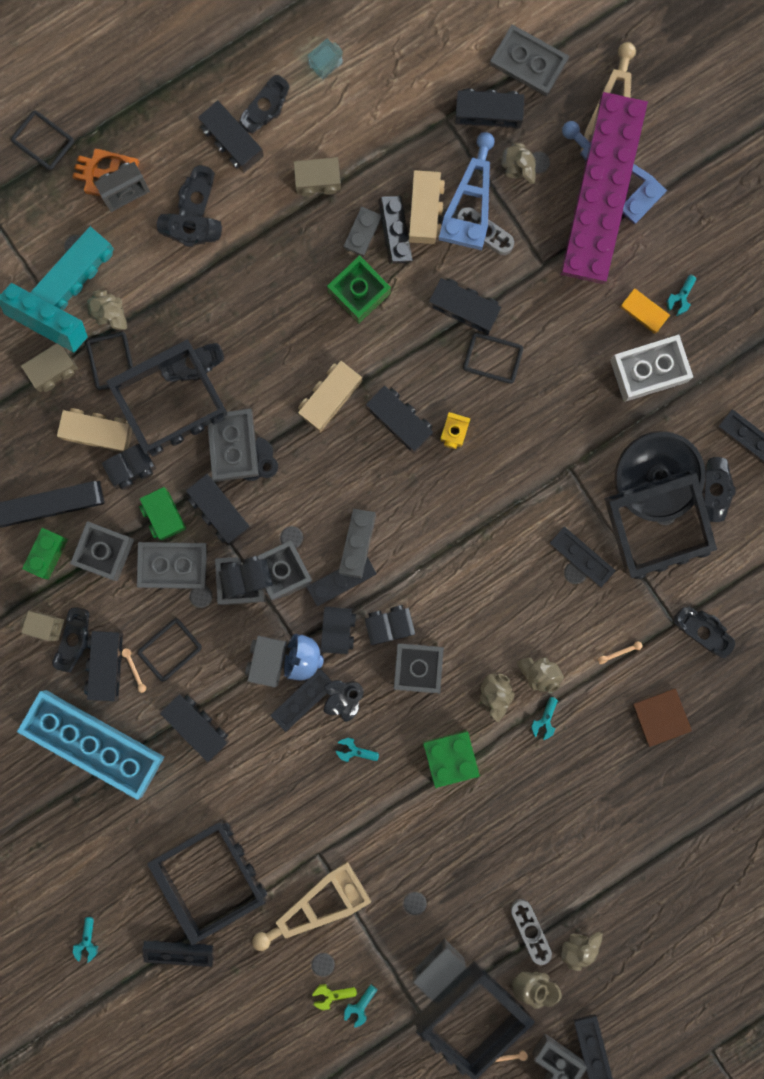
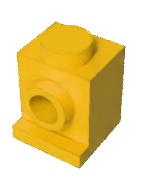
M448 413L440 441L444 442V446L452 449H457V446L462 447L470 418ZM451 428H458L459 433L457 435H453L451 433Z

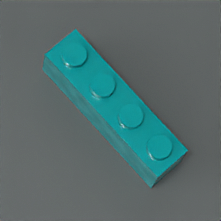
M90 226L30 293L64 310L68 305L69 299L81 292L86 280L92 279L98 272L97 268L112 257L114 248Z
M10 283L0 294V306L4 315L74 353L87 339L88 336L82 320L19 286Z

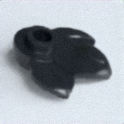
M261 437L256 439L259 476L243 478L247 481H255L260 477L271 478L278 471V463L273 458V448L267 440ZM264 464H271V469L264 471Z
M340 680L331 681L324 686L325 691L330 697L324 705L323 712L328 715L341 714L344 722L353 719L359 711V701L364 695L362 686L355 681L344 683ZM351 691H356L354 696H349Z

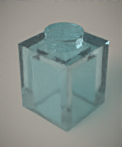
M327 38L307 55L308 64L324 80L343 63V52L337 43L334 42L332 44Z

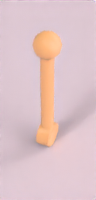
M637 641L634 645L608 656H601L598 658L599 664H604L608 660L632 650H640L642 643Z
M126 648L122 651V655L127 658L138 684V691L143 693L146 691V686L142 684L132 661L131 650Z
M522 1050L518 1054L500 1056L495 1062L514 1059L526 1061L528 1055L526 1051Z

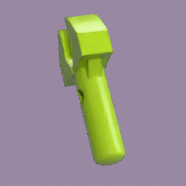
M327 984L319 985L314 990L312 996L323 994L326 996V999L315 1001L314 1006L321 1010H328L333 1000L355 997L357 991L354 987L331 991L327 988Z

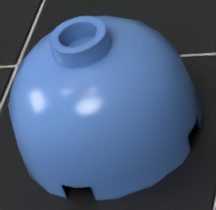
M294 634L288 644V647L291 648L289 656L285 655L284 675L288 679L306 680L316 673L317 668L320 669L322 667L323 655H320V648L312 638Z

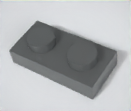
M361 206L344 244V249L364 257L381 221V215Z

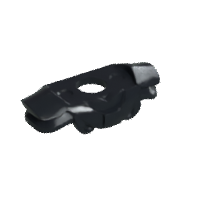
M280 75L271 77L243 112L239 124L247 132L254 133L274 118L277 119L286 101L285 97L290 88L289 83ZM265 98L269 100L271 104L269 110L262 111L259 109L258 101Z
M198 165L193 168L190 177L187 176L186 181L180 186L178 191V208L180 209L178 215L203 217L215 172L211 168ZM195 192L201 193L204 196L203 202L194 204L191 201V195ZM190 220L186 221L183 225L186 229H196L195 223Z
M161 214L157 220L159 234L172 238L173 241L182 243L186 247H194V245L206 244V242H216L222 234L221 221L211 218ZM189 220L193 221L196 225L195 231L191 234H187L183 230L184 223Z
M218 343L194 349L206 374L212 371L213 367L224 361L223 350ZM189 356L161 369V374L167 382L200 380L196 369H190L186 366L185 361Z
M712 457L708 459L706 466L704 502L709 521L723 522L727 516L733 496L736 494V487L733 484L732 474H730L728 460L722 457ZM718 483L722 485L723 493L720 496H713L710 493V486L712 484Z
M73 607L68 611L67 623L61 643L52 662L55 669L67 673L72 671L84 649L87 648L89 611L79 607ZM75 633L78 636V643L71 647L67 642V638L70 634Z
M684 607L676 613L674 623L682 632L721 658H726L731 654L735 647V640L726 633L727 628L721 624L716 616L701 610L697 612L691 607ZM700 627H705L709 630L708 639L703 640L698 636L697 632Z

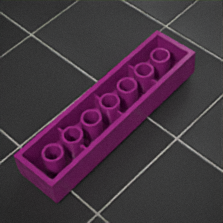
M603 92L599 101L560 275L600 284L607 282L648 101Z

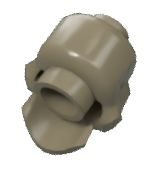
M513 143L510 147L505 148L502 154V167L506 169V176L515 179L524 177L529 184H535L536 159L533 154L521 143Z
M107 290L94 291V296L87 299L90 316L96 318L97 324L110 323L113 329H127L120 297L107 293Z
M529 657L517 662L520 671L525 676L532 690L553 693L560 688L564 676L559 666L554 662H549L548 658L539 659L534 663Z
M502 673L489 674L480 686L482 694L479 698L482 703L492 708L489 715L497 722H500L504 717L507 708L515 697V693L512 691V686L509 683V678Z
M597 932L590 938L580 934H570L569 941L563 943L562 961L568 964L569 969L581 971L582 967L592 964L599 954L603 933Z
M521 972L512 982L514 997L525 1004L531 1005L534 1009L542 1008L543 1005L551 1007L561 999L559 987L556 983L550 982V977L544 972Z

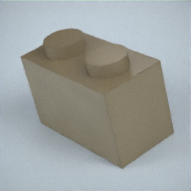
M338 157L294 161L297 194L313 196L319 192L334 194L341 190Z
M59 344L53 345L21 365L31 383L39 392H47L56 386V382L72 377L75 374L74 371L78 369L66 348Z
M28 611L21 620L20 627L23 628L21 633L47 641H58L65 619L42 612Z

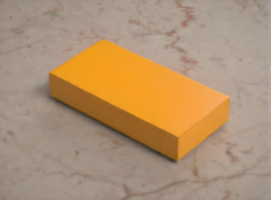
M635 288L620 307L654 334L658 332L670 316Z

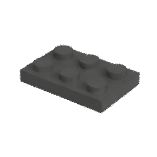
M512 24L492 57L490 65L547 97L566 65L569 56Z
M252 409L227 412V415L224 416L225 420L216 425L209 424L208 433L213 481L259 476Z
M138 542L137 588L206 589L207 543Z

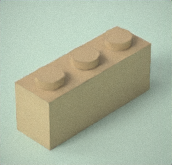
M414 170L409 242L435 244L436 237L440 235L442 224H437L438 215L442 216L443 202H439V194H444L445 180H440L441 172Z
M342 361L338 365L334 363L326 373L329 376L324 382L320 380L313 388L314 394L311 398H305L298 407L300 409L298 412L299 416L318 432L325 428L362 382V377Z
M71 408L70 412L65 410L62 412L57 437L65 441L123 452L129 448L132 429L125 419L115 417L114 421L107 420L105 415L92 413V416L84 415L82 410Z

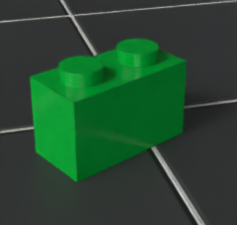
M163 487L140 498L142 505L139 508L145 518L149 517L152 524L149 526V529L154 538L158 537L159 540L163 541L186 530L185 524L167 488Z
M42 528L22 569L42 579L49 580L68 539Z

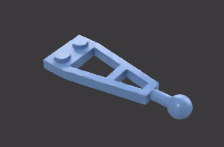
M568 121L563 125V136L567 139H574L583 148L580 154L586 161L590 142L580 133V127L576 122ZM634 164L632 173L645 182L625 202L622 213L635 225L667 190L652 175Z
M488 132L481 133L477 138V145L479 147L477 159L472 158L445 213L439 235L440 241L478 250L483 248L488 228L490 162L486 161L488 150L494 146L495 142L493 135ZM475 169L483 170L482 188L467 185ZM463 194L482 198L481 225L452 218Z

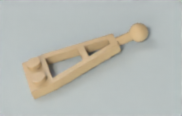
M625 42L620 45L618 49V55L621 58L618 70H613L604 92L610 93L615 80L623 81V96L631 97V73L627 72L629 60L636 53L635 46L632 43ZM599 103L584 134V137L589 142L591 141Z
M345 862L325 875L276 921V928L267 933L259 932L255 934L252 939L253 947L258 951H265L270 946V942L282 934L285 939L352 915L370 904L371 899L349 862ZM332 881L347 907L317 918L308 901ZM302 908L309 922L289 929L286 921Z

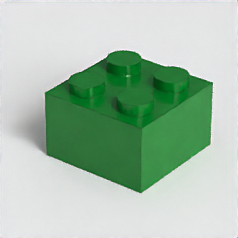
M360 255L327 285L328 293L358 324L391 294V287Z
M467 730L423 741L435 788L480 777Z

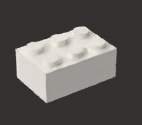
M679 335L615 354L610 360L624 402L687 383L693 378Z

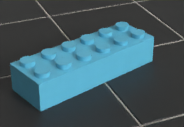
M47 690L39 692L17 731L137 800L143 797L165 757Z

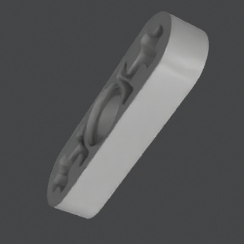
M466 207L459 212L457 218L464 220L463 215L466 217L471 215L472 222L476 224L477 220L481 221V214L472 208ZM488 220V227L491 228L492 234L485 237L484 244L499 255L509 254L514 246L513 237ZM495 233L499 234L497 236L498 240L502 242L504 240L508 241V247L505 246L503 247V249L500 248V242L496 239L494 240V243L491 242L495 237Z
M518 899L513 902L511 913L532 960L539 965L547 964L551 960L552 952L529 902L524 899ZM519 905H522L523 908H528L525 910L528 918L526 922H524L520 913H515L518 911ZM532 925L537 928L538 933L534 938H528L525 935V929L528 926ZM538 942L542 950H547L544 953L545 957L542 959L539 956L535 957V954L538 953L534 944L531 947L529 944Z

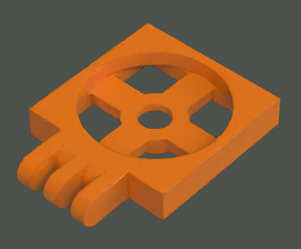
M95 148L92 159L78 156L77 161L85 164V166L76 164L75 170L83 173H73L72 178L86 182L84 187L85 193L101 197L93 183L94 177L99 178L103 174L117 171L121 162H135L138 167L139 160ZM105 158L112 159L108 169L97 168L99 161Z

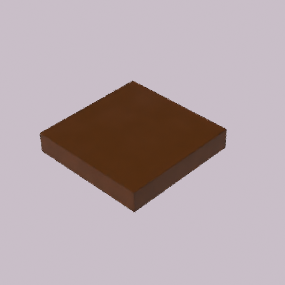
M676 688L632 704L648 747L692 732Z

